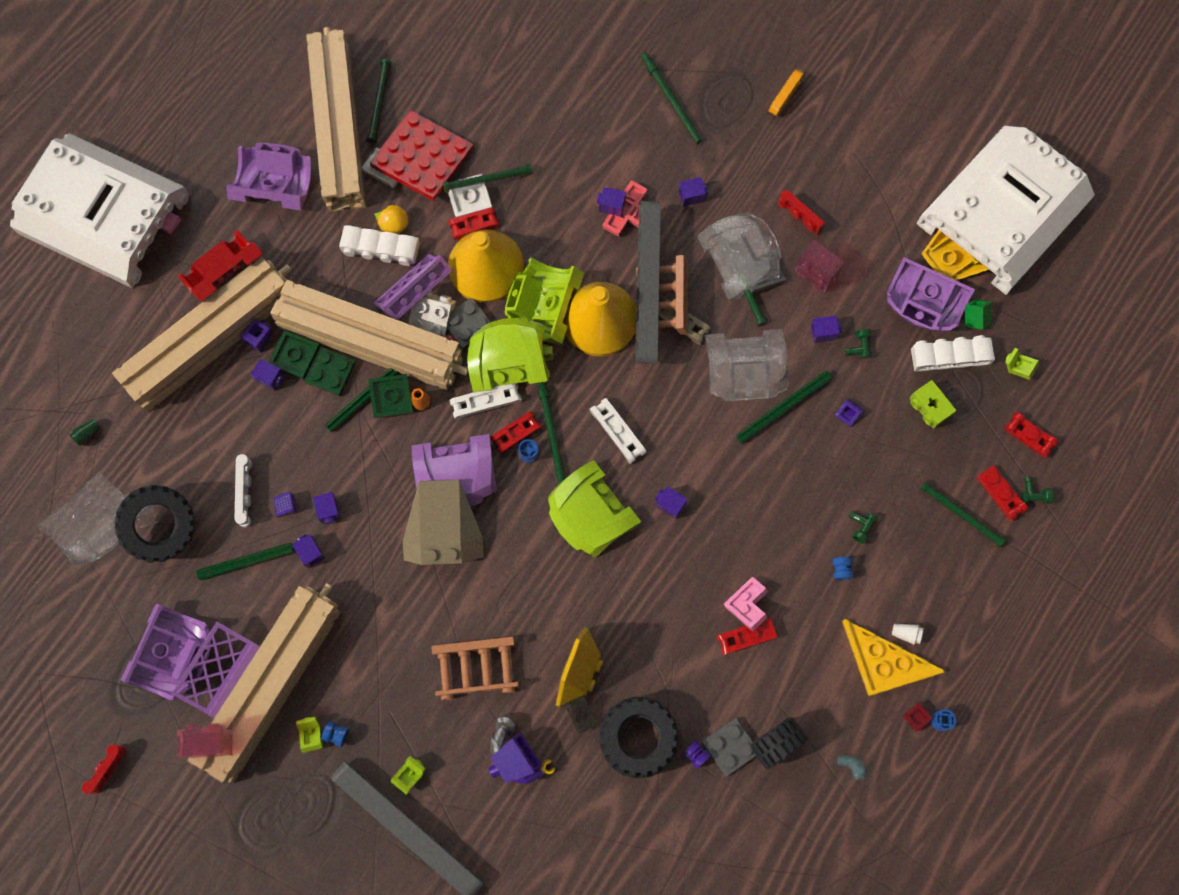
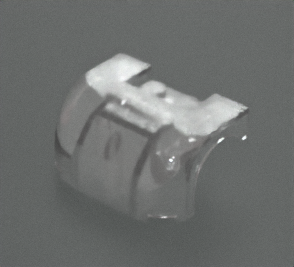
M782 329L763 330L762 337L725 339V334L705 335V349L707 350L709 362V390L712 396L722 397L724 401L777 397L778 393L787 390L788 354Z

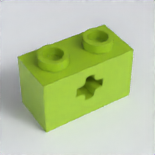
M933 380L919 388L909 398L913 408L920 411L924 422L929 426L931 425L933 429L956 412V409Z

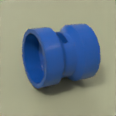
M527 439L520 443L518 450L521 459L526 463L535 462L539 457V450L535 441Z
M840 557L832 559L833 566L835 567V572L833 573L834 580L854 579V572L851 570L853 558Z
M947 709L936 711L931 716L933 718L931 724L937 731L950 730L956 724L954 713Z
M329 721L323 731L322 741L334 742L336 746L342 748L348 737L349 728L345 726L339 727L336 723Z

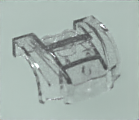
M740 213L728 216L713 223L697 235L704 252H710L724 280L721 286L729 301L739 300L745 291L762 281L780 277L779 259H781V252L776 238L768 225L753 214Z
M99 471L57 511H53L39 523L38 529L61 548L67 556L69 563L82 564L95 561L110 552L119 543L115 533V515L125 497Z

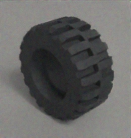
M150 485L132 491L120 503L115 515V533L120 545L129 555L131 554L136 559L149 563L165 562L167 559L177 557L180 552L186 549V546L193 538V532H195V516L191 505L178 491L167 486ZM162 505L172 512L175 519V527L167 539L160 542H149L138 535L135 528V519L138 513L146 506Z
M636 696L619 701L605 715L600 727L599 740L604 758L614 770L624 776L640 779L654 776L663 771L676 755L679 745L677 722L667 707L665 708L657 700L654 701L648 697ZM645 718L651 721L658 731V745L654 752L646 757H632L621 747L619 741L620 730L630 719Z

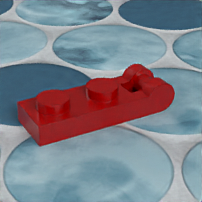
M785 190L781 193L778 202L779 207L787 208L795 219L805 224L808 231L818 235L822 231L825 222L791 192Z
M994 465L976 477L1008 520L1013 521L1017 518L1018 514L1028 511L1027 505L1020 500ZM1011 502H1012V503L1014 504V506H1015L1013 509H1011V508L1008 506V504L1011 503Z
M769 618L764 620L754 631L744 626L722 633L716 637L718 642H721L723 648L721 652L724 656L776 639L777 634L772 620ZM734 637L736 644L730 646L728 639Z

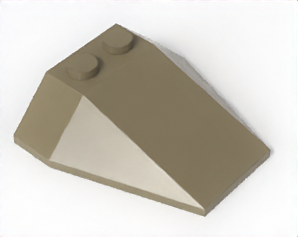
M460 479L419 481L403 538L404 561L420 565L457 564L484 557L483 536Z

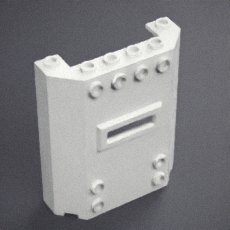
M1004 126L920 216L917 225L930 235L937 228L995 273L997 276L991 283L1007 295L1085 208L1095 194L1087 174L1081 168L1068 161L1064 155L1055 151L1048 143L1038 138L1034 132L1024 127ZM1009 173L1040 198L1039 201L1035 203L1003 177Z
M69 133L63 139L56 138L51 141L13 200L12 210L15 211L14 218L11 219L10 227L18 234L133 288L141 279L142 272L136 265L144 257L146 248L153 242L154 235L163 226L164 219L172 211L173 206L175 205L177 209L181 210L183 205L188 202L190 194L184 186ZM107 184L113 186L93 221L86 218Z

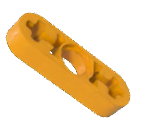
M797 69L794 70L769 109L770 113L775 116L780 114L804 77L803 72Z

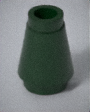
M91 419L73 429L69 436L78 446L86 445L101 427L94 419Z

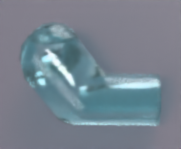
M838 755L837 765L849 767L853 771V778L857 780L863 778L865 767L857 758Z

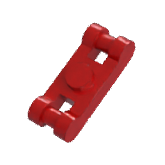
M490 207L449 220V226L453 230V239L460 240L475 231L500 227L499 220L495 216L497 214L495 208ZM487 217L489 221L484 222L483 218ZM465 224V228L460 229L459 226Z
M530 411L492 435L490 440L493 444L497 445V450L502 455L530 435L540 431L543 426L535 420L534 413ZM528 422L530 427L526 429L523 424ZM505 436L509 439L506 443L502 440Z
M1015 412L1012 416L1013 420L1004 427L1005 431L1040 456L1048 458L1051 453L1050 450L1052 447H1056L1058 440L1029 422L1021 413ZM1018 425L1023 427L1022 431L1018 430ZM1040 440L1045 443L1044 446L1038 444Z
M110 745L107 747L106 758L96 766V773L92 779L82 785L83 793L98 794L124 757L126 753L124 746Z

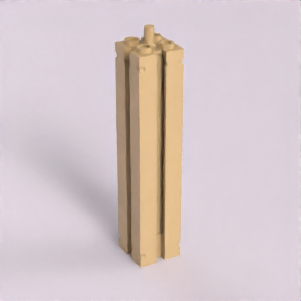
M325 27L324 36L320 32L306 35L320 184L322 187L321 194L329 212L343 211L347 207H351V209L366 208L350 48L346 42L343 30L331 31V28Z
M260 256L255 260L254 264L246 267L126 361L121 368H117L112 374L133 400L149 412L156 404L162 402L241 339L240 336L254 318L259 322L268 318L271 315L270 312L276 300H279L281 297L280 292L286 282L284 276L292 271V269L285 265L277 271L270 260L265 261Z
M286 280L280 292L281 297L279 300H276L270 312L273 319L276 320L275 323L279 329L288 330L293 334L387 369L392 368L401 374H407L409 377L433 386H439L444 390H447L449 385H453L456 377L453 374L454 372L465 376L468 373V368L461 366L463 358L458 342L449 341L445 337L303 285L295 284L289 280Z
M326 583L320 593H317V591L308 586L305 589L300 586L298 587L295 596L291 598L196 746L195 752L189 757L188 761L205 770L209 775L222 783H234L239 772L243 770L331 630L334 621L341 614V611L337 609L338 605L327 598L333 588Z

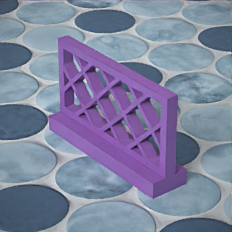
M428 254L373 304L391 318L398 320L453 270L442 256L438 255L435 257Z
M216 621L171 694L203 711L210 717L215 718L260 646ZM218 627L226 631L227 640L215 642L214 634ZM229 634L235 636V638L230 639ZM240 639L246 643L242 651L233 653L232 641ZM228 643L231 654L219 657L216 646ZM214 646L216 658L204 661L203 651L205 648ZM232 656L233 665L231 669L222 671L220 659ZM217 661L220 672L207 675L205 663ZM203 665L205 676L193 679L191 674L193 667ZM221 675V685L211 689L208 678ZM206 679L208 690L196 693L194 682ZM191 683L194 694L184 696L178 693L182 685ZM209 693L211 701L205 708L198 703L197 696ZM195 697V702L189 698Z

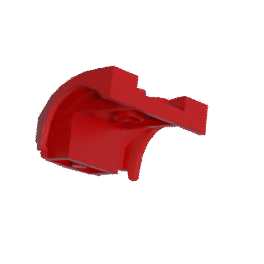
M239 230L234 232L236 238L230 243L228 241H221L196 260L190 268V274L184 276L180 273L178 275L182 283L200 302L211 296L217 290L216 288L233 277L242 268L255 262L263 254L255 243H249Z

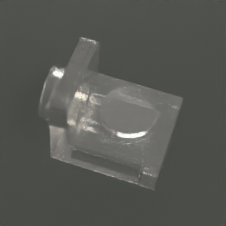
M154 505L146 506L138 513L135 520L139 528L159 522Z

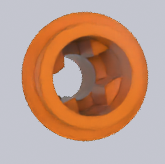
M421 389L413 390L412 406L418 410L426 409L430 404V396Z

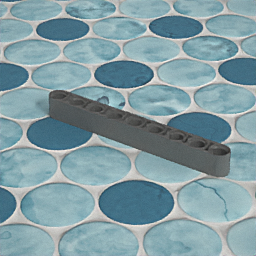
M640 201L638 223L636 363L656 364L658 357L660 202Z
M344 761L330 777L341 789L461 895H476L483 887L484 882L349 763Z

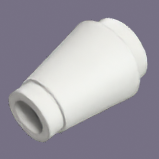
M894 624L892 636H896L913 645L915 643L920 644L923 628L918 627L919 625Z

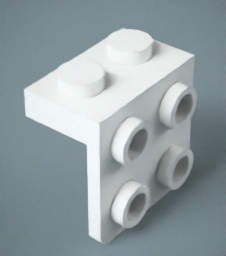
M429 291L412 306L408 324L439 336L440 334L445 335L450 312L455 309L457 301L451 300L452 297L447 295H433V292Z

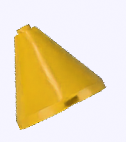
M494 230L475 231L463 237L452 249L448 265L453 270L449 273L455 289L465 298H472L478 303H482V301L497 302L508 297L517 273L524 271L523 256L518 245L509 236Z
M593 282L583 285L579 290H575L571 294V299L563 319V324L568 326L565 336L574 347L584 351L587 355L599 357L618 353L629 344L636 334V304L624 289L615 284Z

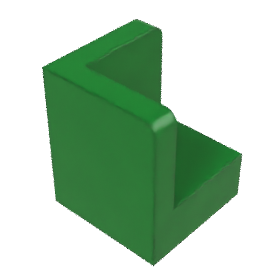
M972 300L965 305L966 327L985 329L992 324L991 301Z

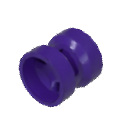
M698 740L682 753L686 758L691 759L692 765L696 769L711 756L707 750L701 747L702 744Z

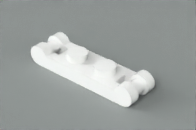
M518 384L496 386L492 390L474 392L450 399V404L454 407L455 411L453 412L454 419H462L472 414L522 402L521 395L517 391L519 389ZM504 392H510L511 396L505 397ZM466 403L467 408L462 409L461 404Z
M604 398L598 406H593L589 410L623 453L626 460L632 464L636 461L635 458L640 455L643 456L647 452L611 403ZM606 409L608 413L603 416L601 412ZM633 444L636 449L630 452L628 447Z
M241 454L236 458L235 521L243 528H247L252 523L251 518L248 517V506L251 505L248 487H251L249 469L252 468L253 464L246 455Z

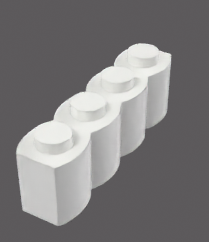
M344 226L339 247L343 254L347 256L362 255L363 258L368 260L380 258L381 261L386 263L398 261L401 265L409 266L416 262L420 242L418 238L409 235H398L391 232Z
M984 335L975 336L972 340L959 337L954 339V341L938 339L935 343L918 341L911 348L914 371L985 366L992 364L995 360L991 338H985Z

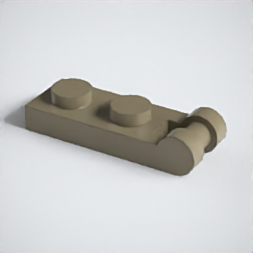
M674 309L658 311V318L660 320H670L676 317V310ZM688 313V334L686 336L700 345L704 340V335L708 334L711 328ZM694 327L699 329L697 333L692 331Z

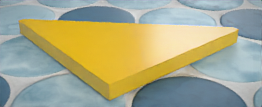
M847 619L842 620L868 696L944 673L942 668L934 666L928 661L903 650L901 647L876 636V634L849 622Z

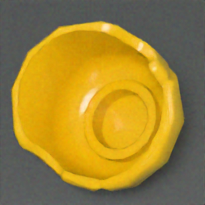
M390 205L378 216V225L383 232L399 235L408 226V216L399 206Z

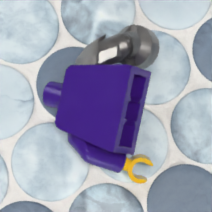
M504 714L496 721V731L494 735L492 734L490 741V750L493 755L491 760L494 764L489 767V773L493 778L501 775L505 782L514 781L515 783L530 784L542 777L543 773L552 774L555 771V767L546 770V765L551 763V760L548 759L542 764L540 763L521 731L504 744L506 737L512 735L518 726L516 719L512 715Z

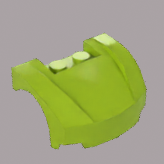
M530 258L529 264L524 271L518 272L508 293L505 315L508 318H524L529 322L543 326L545 331L542 342L562 344L568 327L563 324V319L572 291L579 290L584 272L575 266H571L569 269L554 268Z
M505 318L488 323L474 333L470 339L467 359L473 392L492 390L494 386L528 381L529 384L548 381L550 371L545 363L542 347L544 327L529 322L524 318Z
M594 460L580 467L563 480L551 492L548 501L551 520L564 539L576 550L581 549L592 555V557H597L613 541L623 534L633 531L641 521L630 506L625 509L603 481L605 474Z

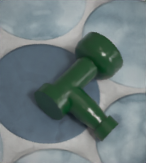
M871 329L856 331V337L861 340V346L846 348V356L860 354L861 359L872 357L868 341L872 335Z
M1032 477L1024 478L1026 491L1021 493V499L1024 503L1043 500L1045 504L1053 503V491L1051 488H1045L1041 493H1034Z
M851 511L849 518L863 525L860 531L857 530L853 533L852 538L861 544H867L869 540L867 533L872 524L876 523L878 519L869 513L864 517Z

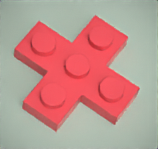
M632 180L624 191L626 192V201L621 217L609 214L602 225L603 229L618 237L628 222L638 227L639 204L647 193L645 187Z

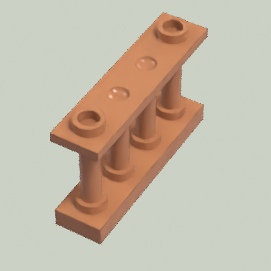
M684 255L676 256V263L673 265L659 266V274H676V281L673 283L659 284V292H676V299H673V301L659 302V310L674 309L676 310V317L670 320H659L658 328L674 327L680 335L688 334V261Z
M514 637L432 646V654L440 659L443 690L435 691L436 696L441 697V700L454 699L453 695L496 690H502L503 693L515 692V688H519V683H512L509 651H511L512 647H515ZM499 649V652H501L504 684H491L490 650ZM478 651V654H481L483 686L471 687L468 656H470V652ZM451 654H458L461 660L463 688L451 690L448 658H450Z

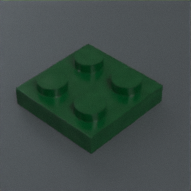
M284 330L268 363L280 368L285 373L304 380L319 350L320 344Z
M319 347L304 382L334 395L341 396L356 361Z
M407 374L368 379L374 419L413 413Z

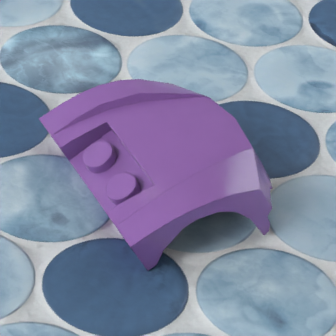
M256 143V147L251 148L239 146L237 175L233 184H227L226 186L228 199L246 202L248 197L252 196L253 198L282 201V208L301 210L309 189L311 174L310 156L306 157L301 154L299 149L281 144Z
M904 257L887 291V303L901 318L915 326L927 330L950 331L959 325L965 305L969 302L975 289Z
M489 434L470 437V443L432 448L431 443L411 445L416 489L419 481L460 479L470 506L482 503L483 498L496 493L497 485Z
M155 604L147 621L149 623L132 661H129L121 680L169 700H174L177 697L171 693L208 636L209 629L205 622ZM211 647L205 648L203 651L204 661L208 659ZM203 665L193 667L191 670L193 679L200 677L204 670ZM191 683L182 685L178 693L183 695L187 690H190L192 688Z

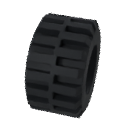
M789 717L761 736L750 748L764 768L770 769L804 745L808 737L794 718Z

